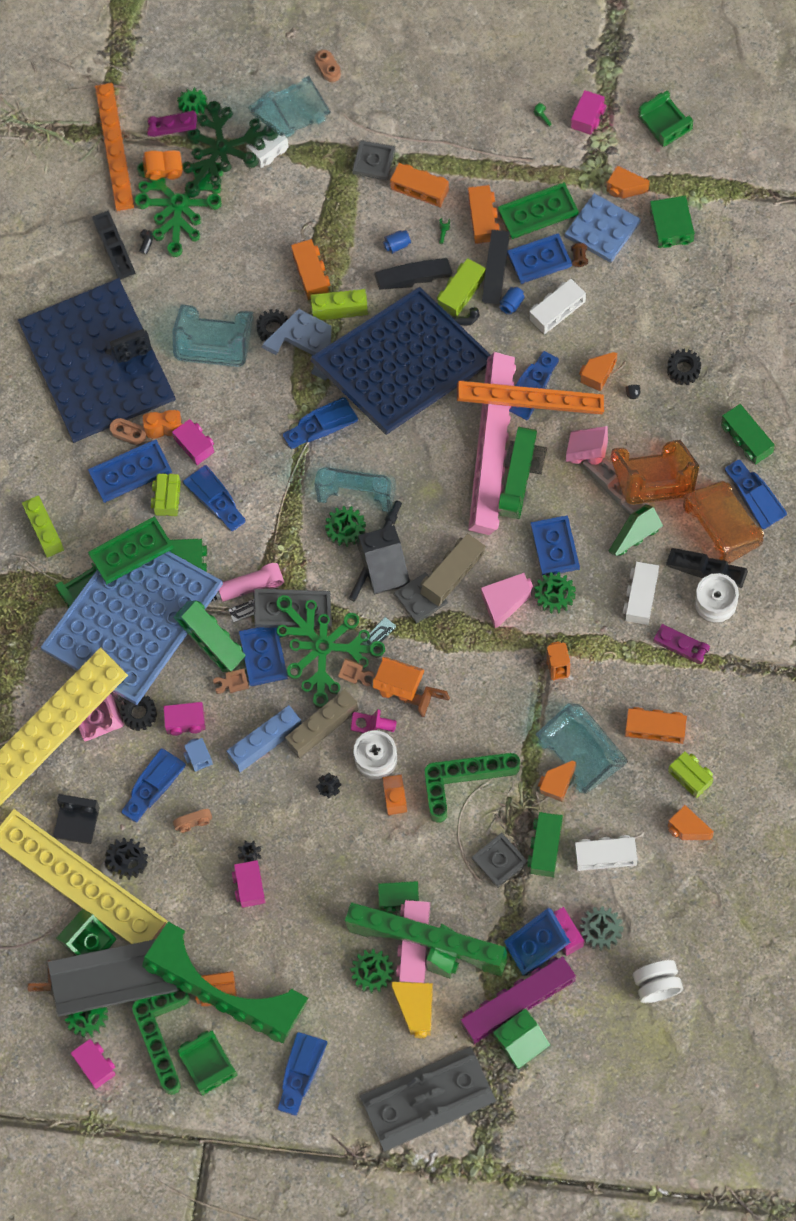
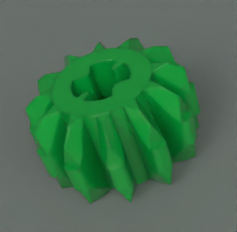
M194 87L192 91L187 88L186 93L181 92V97H178L177 102L178 109L182 113L195 111L197 118L199 113L204 114V109H207L208 104L207 97L203 95L202 90L197 91Z

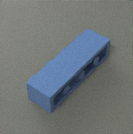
M287 706L226 750L229 760L239 772H242L286 740L285 737L302 724L301 719L290 706Z

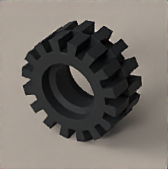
M269 309L270 313L264 311V316L259 315L256 327L262 342L266 341L274 333L266 329L268 324L275 322L281 327L288 320L284 312L281 311L279 313L277 309L273 312L272 309Z
M682 349V352L676 350L675 354H671V358L669 357L667 374L670 375L669 378L671 380L674 379V383L677 384L680 381V385H683V382H686V385H690V381L694 383L695 378H699L701 362L696 352L691 354L692 350L688 349V352H685V349ZM680 362H687L691 365V369L688 372H681L678 370L677 365Z
M144 695L137 705L126 699L123 701L124 705H121V715L127 727L130 726V729L134 730L136 728L137 731H140V728L147 730L146 726L151 727L152 722L155 723V717H157L156 707L148 695L146 697ZM143 706L146 709V714L142 718H134L131 714L133 708Z

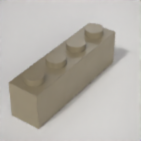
M468 533L464 538L460 537L457 540L455 548L445 554L444 561L441 564L437 563L430 577L426 576L421 582L422 589L420 594L438 607L484 555L486 546Z
M344 689L285 737L287 746L300 759L349 719L353 712L358 711L357 701Z

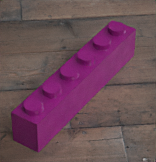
M562 956L559 959L557 957L551 959L547 963L548 966L543 969H535L530 973V977L525 980L523 978L519 979L513 984L514 987L509 990L503 989L497 993L495 999L491 1001L488 999L479 1005L480 1008L474 1012L472 1010L466 1012L462 1016L461 1026L472 1043L476 1044L489 1036L525 1008L529 1011L574 983L576 975L565 958Z

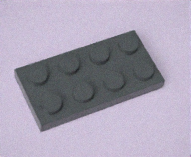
M254 589L255 627L278 628L280 625H286L287 627L300 628L286 612H281L276 607L277 599L282 595H286L291 598L293 609L305 622L307 618L305 604L308 600H314L317 604L314 615V629H320L318 618L322 614L329 616L330 622L327 629H331L330 591ZM286 602L280 603L281 607H287ZM309 603L307 607L313 609L314 605ZM322 617L320 619L322 623H327V619L325 617Z

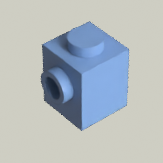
M203 738L192 739L184 745L186 752L183 754L187 764H192L195 772L213 765Z

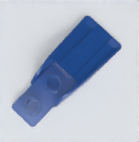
M545 351L542 352L535 365L531 364L525 370L515 386L546 389L552 376L551 373L557 366L559 358ZM511 406L509 412L524 420H529L535 408Z
M342 397L304 416L298 422V426L283 433V438L289 448L294 449L306 442L314 441L357 422L358 417L347 399Z
M737 460L725 468V472L734 482V486L746 507L762 529H766L787 516L786 510L767 484L755 472L750 473L741 460Z
M204 465L183 481V484L212 514L219 520L221 519L231 532L246 522L245 518L237 510L235 502L225 486L207 465Z
M160 749L139 776L132 789L131 799L122 809V814L137 823L146 810L170 787L186 767V763L165 749Z
M300 1032L296 1034L283 1079V1094L278 1106L279 1111L294 1116L298 1114L302 1099L305 1097L325 1052L326 1040Z

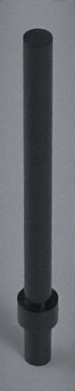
M396 500L391 511L387 513L383 528L395 524L398 518L397 514L402 506L400 501ZM363 567L349 596L351 601H356L367 578L365 567Z

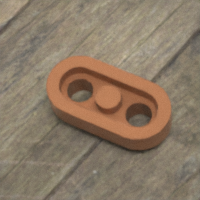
M328 50L318 51L315 55V63L324 79L328 82L339 80L341 70L331 52Z
M121 418L113 420L110 424L111 434L115 438L135 445L143 443L146 439L145 430L141 425Z
M202 809L175 819L173 825L176 831L184 833L191 830L194 826L209 824L213 817L210 809Z

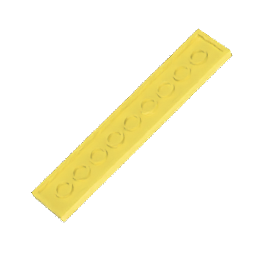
M101 647L0 749V805L128 676Z
M15 809L0 825L1 850L80 908L92 913L102 924L129 944L154 940L155 934L165 922H168Z

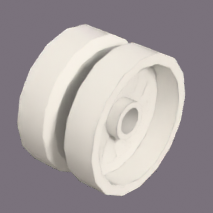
M720 573L704 577L698 584L695 597V607L699 615L711 622H723L729 619L735 613L738 603L739 592L736 583L729 576Z
M371 730L363 733L357 739L354 745V760L358 771L369 779H382V777H387L394 771L397 765V750L394 740L387 733Z
M675 961L655 962L633 973L635 984L641 987L638 994L642 1003L665 1000L683 991L681 979L675 977L678 973Z

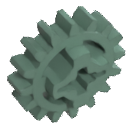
M601 906L600 911H597L593 907V913L591 914L587 911V918L582 917L581 919L583 924L580 925V930L584 931L581 933L582 938L587 937L585 944L587 945L591 942L592 949L597 945L600 951H602L603 946H606L609 950L611 943L615 946L617 945L616 938H622V935L619 933L623 932L624 927L619 926L622 924V919H617V912L611 914L612 908L604 911V906ZM598 917L595 922H591L594 918ZM601 921L603 922L604 931L602 935L599 929ZM591 934H594L598 940L593 938ZM608 935H612V937L605 940Z

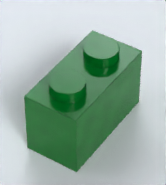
M418 881L378 884L380 911L395 914L396 911H401V904H405V900L419 901Z

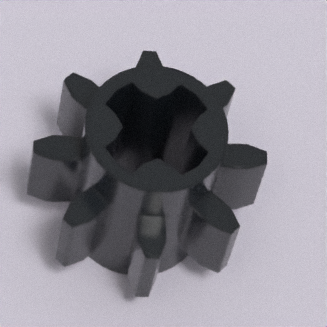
M329 772L325 776L322 775L318 778L320 783L316 787L320 795L327 796L329 799L340 792L338 788L342 784L338 776L331 775Z
M245 840L242 847L238 846V850L242 852L238 854V858H244V863L261 859V855L258 853L262 850L261 846L255 847L256 843L254 840L252 843H247ZM251 850H253V853H250L249 855L246 854V852L249 853Z

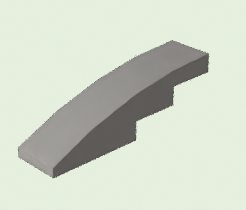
M605 458L597 465L590 464L588 460L583 463L596 481L628 514L635 512L645 504L648 505L646 501L636 494L635 488L622 478V473Z

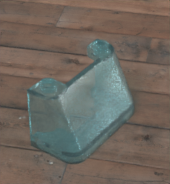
M310 76L304 77L298 84L294 83L289 88L275 94L273 90L269 91L248 107L253 116L281 137L286 136V138L295 134V131L309 125L323 123L327 120L326 116L331 113Z
M181 304L172 330L173 354L175 358L186 362L234 367L243 366L248 354L253 325V312H238L235 316V322L199 318L197 308Z
M336 466L321 468L316 474L315 490L317 502L327 503V499L331 495L338 496L340 487L375 492L374 500L381 503L382 511L390 512L393 507L396 479L390 474Z
M568 703L535 734L539 738L538 743L544 749L554 750L564 764L572 760L576 762L577 766L573 774L576 777L574 779V786L581 793H589L628 763L623 753L586 709L579 704Z

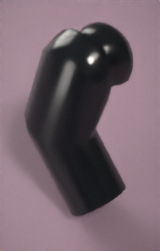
M143 229L140 237L144 240L139 252L148 255L152 245L153 233L150 230Z
M471 307L465 317L455 316V321L460 326H471L479 319V309Z

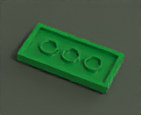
M565 182L498 206L499 215L507 231H510L511 240L579 215V211Z
M154 516L88 552V555L107 585L174 549Z

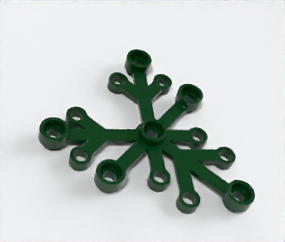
M209 102L207 111L213 121L209 120L205 114L200 115L197 120L201 127L206 126L215 130L217 141L202 135L199 129L188 131L187 138L191 144L195 145L201 142L211 146L203 150L198 147L194 148L191 152L193 158L200 160L202 157L211 156L192 164L189 161L182 164L183 172L186 174L202 168L193 181L186 183L185 192L187 195L194 198L200 194L199 184L209 171L211 173L209 177L211 184L217 186L221 183L222 180L218 174L216 164L219 157L221 159L219 166L223 172H228L232 167L228 160V154L243 160L247 168L256 167L259 160L255 153H245L233 147L246 143L255 147L256 150H263L266 144L262 138L265 137L268 141L275 140L279 134L277 128L272 124H267L263 130L256 132L261 128V123L259 119L254 118L249 122L250 128L243 137L228 141L224 139L222 128L228 119L233 116V111L230 107L222 109L219 102Z

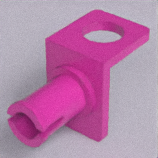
M377 709L373 715L353 712L350 730L359 733H366L377 729L394 732L396 720L380 717V709ZM363 718L366 721V727L359 728L356 725V719Z

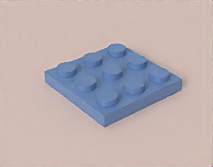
M594 193L566 231L565 238L574 243L586 244L587 250L612 263L639 225L640 218Z

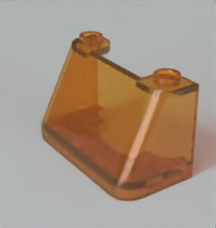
M681 440L666 443L659 455L629 458V452L625 448H614L611 453V461L623 497L628 504L634 505L690 496L695 490L700 465Z
M719 481L684 495V510L687 514L692 512V517L698 519L714 542L715 550H718L722 555L719 557V560L727 561L730 564L763 545V530L752 521L733 494V489L728 482Z

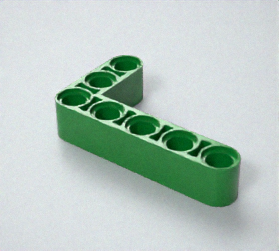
M518 426L505 493H501L498 508L500 516L520 519L537 436L536 429Z
M505 753L428 764L425 768V782L431 819L436 823H441L447 818L444 784L516 775L520 770L519 756L515 753ZM513 761L516 763V766L508 767L506 764ZM489 764H495L497 768L494 770H490L487 768V766ZM474 766L477 768V771L469 772L467 769ZM450 769H456L458 773H456L455 775H451L448 773V771ZM436 771L438 776L430 777L429 773ZM433 790H439L441 791V794L438 796H434L431 794V792ZM437 808H441L443 810V813L438 815L435 814L433 811Z
M177 986V992L182 991L180 987ZM177 992L139 999L132 1006L135 1019L161 1086L165 1093L169 1095L178 1093L181 1083L155 1017L186 1005L190 1000L189 993H185L181 999L175 998ZM165 999V1005L161 1007L156 1005L158 1000ZM140 1007H147L146 1013H137ZM148 1025L155 1026L154 1030L149 1033L144 1031L145 1027ZM160 1043L162 1046L158 1051H153V1044ZM167 1061L169 1063L166 1069H159L161 1062ZM175 1080L176 1084L172 1088H167V1081Z

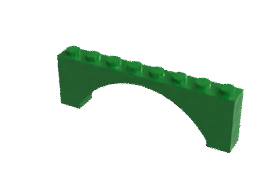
M350 903L345 918V923L350 933L367 938L386 937L423 945L457 957L476 966L483 972L500 977L503 975L508 959L506 947L356 903Z
M168 921L145 955L142 967L147 972L160 976L165 982L180 987L183 992L191 993L198 997L200 1001L211 1004L218 1011L231 1015L236 1021L251 1026L254 1031L262 1032L269 1036L271 1040L283 1044L303 1012L308 997L293 989L279 996L262 999L236 997L218 990L209 984L191 963L184 944L185 930Z

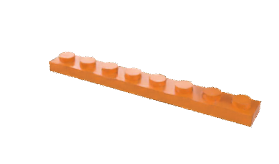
M113 83L96 85L95 89L116 210L134 208Z
M458 381L457 401L601 415L604 413V394Z

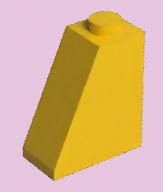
M392 982L393 993L410 1035H414L415 1038L431 1036L433 984Z

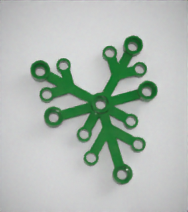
M140 162L137 166L138 174L145 178V172H143L144 165L143 162ZM216 162L217 169L220 171L218 174L221 177L224 172L219 166L220 163ZM202 168L193 171V173H194V178H195V177L197 176V174H198V173H196V172L199 171V170H201ZM210 171L199 184L201 191H211L213 193L207 199H189L191 197L186 192L175 194L166 186V178L164 177L158 180L149 179L152 183L141 181L138 185L141 193L136 195L135 203L139 209H146L148 206H168L154 216L155 223L163 226L153 231V237L156 241H162L164 234L173 227L172 242L167 246L171 257H179L183 252L180 243L181 227L189 234L191 241L196 242L200 239V232L181 217L182 211L190 218L191 224L197 226L201 223V216L188 206L209 207L212 210H217L222 205L221 197L218 195L221 192V185H217L218 189H213L215 186L209 183ZM149 190H160L169 199L149 198L145 193L149 192ZM174 212V217L165 223V218Z
M282 595L277 599V609L281 612H286L300 627L280 625L276 631L279 637L287 635L308 636L313 641L307 642L293 639L290 642L289 647L294 652L300 649L312 651L299 663H291L286 673L290 679H298L302 674V670L318 656V671L301 684L302 691L307 693L317 683V693L314 694L312 699L314 706L322 708L328 703L325 684L328 686L331 694H337L340 690V684L335 682L325 672L326 655L331 651L348 652L357 663L360 660H365L366 665L363 666V669L368 666L369 661L360 653H370L375 658H379L384 654L385 646L380 641H375L371 645H360L362 642L369 640L370 634L367 630H361L358 636L349 644L333 643L348 629H355L358 626L359 617L355 613H348L344 617L343 624L328 637L327 628L330 618L326 614L320 615L318 618V624L320 625L318 636L314 632V615L317 608L314 600H308L305 604L307 611L305 622L293 609L292 600L289 596ZM286 602L287 607H281L280 603ZM309 603H312L314 605V608L309 609L307 605ZM322 617H325L327 619V623H322L320 619ZM348 619L354 620V624H353V625H349L348 622H347V620H348ZM284 628L286 630V633L281 634L279 632V629ZM365 633L367 638L362 639L360 634ZM297 642L299 647L293 648L292 643ZM324 644L326 646V649L321 650L319 648V645ZM378 647L380 653H375L373 648ZM296 669L298 674L292 675L290 671ZM309 683L311 688L305 689L303 685ZM336 685L338 687V690L333 691L331 689V686ZM321 697L324 702L319 704L316 699Z

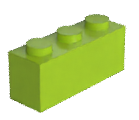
M467 258L464 263L458 266L456 275L448 280L445 290L440 291L438 294V305L453 317L459 316L485 280L486 268Z
M366 289L311 295L313 316L320 320L368 315Z
M38 495L22 502L25 513L46 557L49 558L64 551L61 540L40 496Z

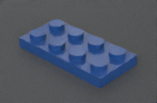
M157 439L88 469L103 503L156 480L157 474L168 475L172 473Z

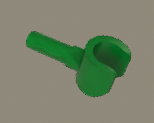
M539 102L535 106L534 114L541 117L550 127L552 123L543 113L546 107Z
M440 218L439 228L441 235L439 244H444L446 231L450 229V219H448V223L443 224L442 218Z

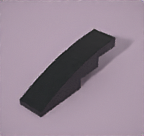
M109 210L92 216V220L117 277L122 280L135 275L136 272Z
M492 230L482 296L483 303L500 304L510 231Z
M440 258L391 267L375 272L374 275L379 290L411 288L415 283L432 282L434 278L451 277L452 270L448 258Z
M671 548L666 562L668 567L700 578L718 573L727 575L734 580L739 588L743 587L748 573L747 568L728 565L727 561L709 558L707 554Z

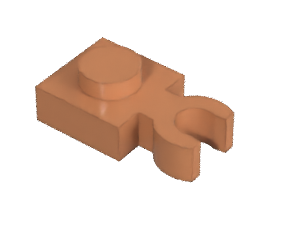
M346 658L338 677L354 684L359 679L363 685L370 686L371 682L367 681L365 677L367 675L374 677L375 673L370 670L362 671L364 665Z
M244 668L225 673L226 679L220 677L213 679L214 684H222L220 688L215 689L216 694H221L228 688L230 693L249 689Z

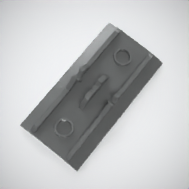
M156 939L49 961L48 967L58 1017L177 992L176 985L165 982L160 976L151 974L142 967L144 957Z
M471 1046L360 1095V1099L384 1152L496 1102Z

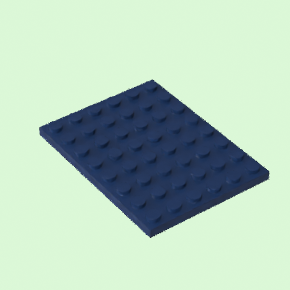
M120 278L18 319L73 443L110 428L111 422L115 419L130 420L176 400L153 348L147 354L135 356L127 362L118 363L109 342L143 329ZM111 348V355L105 354V350Z
M418 287L313 355L311 362L387 435L457 388L458 381H467L484 370L487 365V358L491 354L421 287Z

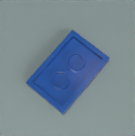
M559 233L508 250L509 259L520 284L572 267V262Z
M568 515L531 522L542 577L543 575L549 576L550 572L555 575L558 572L565 573L580 570Z
M257 627L239 631L243 653L246 655L244 659L250 687L288 679L280 638L276 633L277 628Z
M551 908L544 910L504 941L523 976L531 973L571 943Z

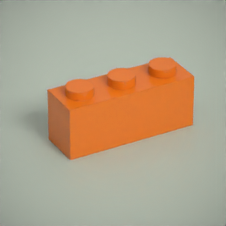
M399 163L390 180L391 190L440 208L449 191V181L444 177L431 175L425 170H417L408 164Z
M490 185L468 187L475 244L490 242L492 230H499V223H495L497 208H493L492 204L495 202L494 191L491 192Z
M312 239L291 245L292 255L307 299H311L313 294L329 293L328 287L331 285L328 275L324 276L325 266L323 260L319 261L318 256L320 252L318 246L313 244Z
M640 707L628 708L625 737L684 744L687 716L680 712H672L670 714L657 709L646 711Z

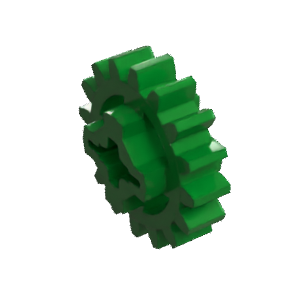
M345 506L342 507V510L335 508L336 513L330 512V518H326L327 525H325V531H328L326 532L327 537H331L332 543L338 541V546L345 543L346 547H348L349 542L355 545L358 535L365 534L366 522H364V516L360 515L359 510L353 512L352 506L349 510H346ZM353 518L357 521L358 525L352 521Z
M550 572V577L547 578V576L543 575V581H537L538 586L534 588V592H536L534 598L539 599L537 601L538 606L543 604V611L549 608L551 614L554 610H557L559 614L561 608L567 611V604L573 605L572 599L576 598L574 593L576 592V587L572 586V580L567 581V575L562 578L560 577V572L556 576ZM544 587H546V590H547V591H545V592H544V595H543V594H542V591H543ZM566 591H568L567 597L564 598V594H566Z
M372 949L370 954L364 950V956L358 954V961H352V964L355 966L350 968L351 973L354 974L351 976L352 981L357 980L355 985L356 987L362 985L363 992L367 988L370 990V994H373L374 989L381 992L380 987L383 986L387 989L388 985L386 982L393 981L392 977L389 976L394 974V970L389 969L393 967V962H388V955L382 957L383 952L381 950L378 954H375L374 949ZM381 962L384 964L386 972L380 969ZM375 968L376 972H372L369 976V970L372 971ZM359 970L365 974L364 980L361 979Z
M107 1007L87 1010L89 1013L88 1022L84 1018L85 1011L66 1015L68 1018L64 1020L66 1024H70L68 1028L70 1031L74 1030L76 1036L81 1032L83 1038L86 1037L87 1033L93 1037V1032L96 1031L100 1034L99 1028L106 1027L103 1021L109 1020L108 1016L105 1015L108 1012ZM76 1023L85 1025V1028L79 1027Z

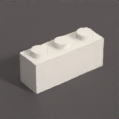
M572 279L563 282L555 292L546 295L540 304H535L530 309V321L545 335L586 301V293Z
M636 562V567L631 568L630 579H633L632 586L628 585L626 596L629 597V602L624 604L623 609L627 622L649 624L659 565Z
M623 835L619 836L618 839L602 837L597 841L582 839L579 842H575L577 871L637 866L635 837Z

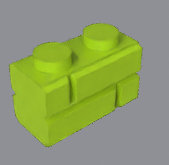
M157 474L156 480H153L152 490L155 492V498H151V509H154L155 515L178 516L181 485L178 474Z
M685 751L669 766L668 772L695 798H698L712 785L713 773L707 767H701L695 755L692 753L689 755Z

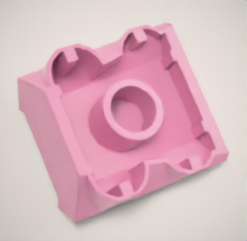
M608 427L572 431L566 453V462L579 464L583 460H588L593 465L602 462V459L605 458L608 443Z
M111 693L78 726L85 742L123 727L124 722L116 705V699Z

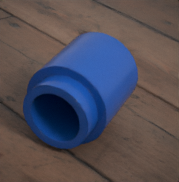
M406 230L394 232L384 237L385 241H383L385 250L387 252L390 251L391 254L408 247V244L411 243Z
M510 287L501 299L499 308L508 315L516 312L525 299L524 292L518 287Z

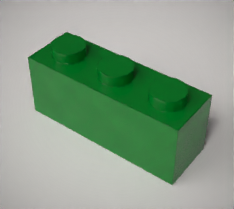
M741 404L722 415V429L726 433L729 432L733 437L735 445L744 450V454L749 461L752 460L756 465L774 453L775 444Z
M539 812L538 818H534L533 830H536V836L531 837L530 848L533 849V856L529 855L527 867L531 868V874L554 877L563 815Z

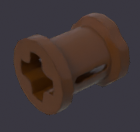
M576 243L571 246V251L573 252L572 265L575 267H583L588 264L586 244Z

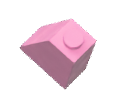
M525 573L481 588V596L494 628L499 627L531 597L533 585L530 578H526Z

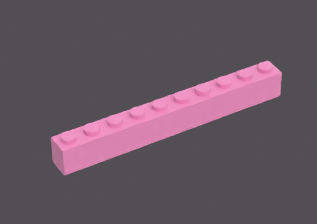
M497 352L487 358L485 383L514 386L512 379L516 370V365L514 364L515 357ZM482 403L469 531L490 535L499 527L498 508L500 495L503 491V484L501 482L505 473L503 463L507 455L505 445L509 437L507 426L511 419L509 415L511 406Z

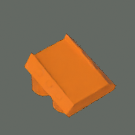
M382 657L380 667L375 678H373V688L378 689L380 695L384 698L396 695L400 700L412 701L424 674V669L388 657Z

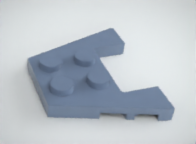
M298 309L263 343L261 348L276 355L284 340L315 355L331 344L332 326ZM314 365L311 373L326 380L327 377Z

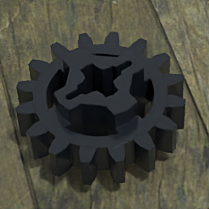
M125 837L121 842L116 839L114 845L110 844L105 853L106 859L104 862L108 864L107 870L113 869L112 875L115 876L118 873L120 874V879L126 876L130 880L131 875L137 878L139 873L142 874L148 863L146 861L148 854H144L146 848H140V842L134 844L132 838L129 842L126 841Z

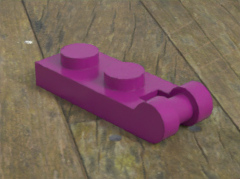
M195 111L162 117L150 116L147 122L149 125L147 135L156 137L195 130L197 114Z
M661 624L653 639L654 643L697 664H702L704 661L703 656L710 649L707 643L697 641L664 624ZM693 648L698 650L697 653L692 652Z

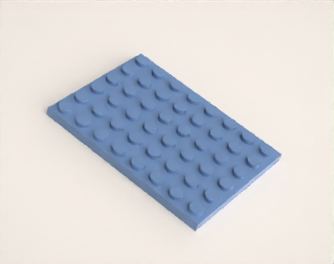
M169 551L107 585L97 570L40 648L43 652L78 671L101 647L128 674L113 692L137 705L188 634L173 618L187 601H199L206 609L223 585V582Z

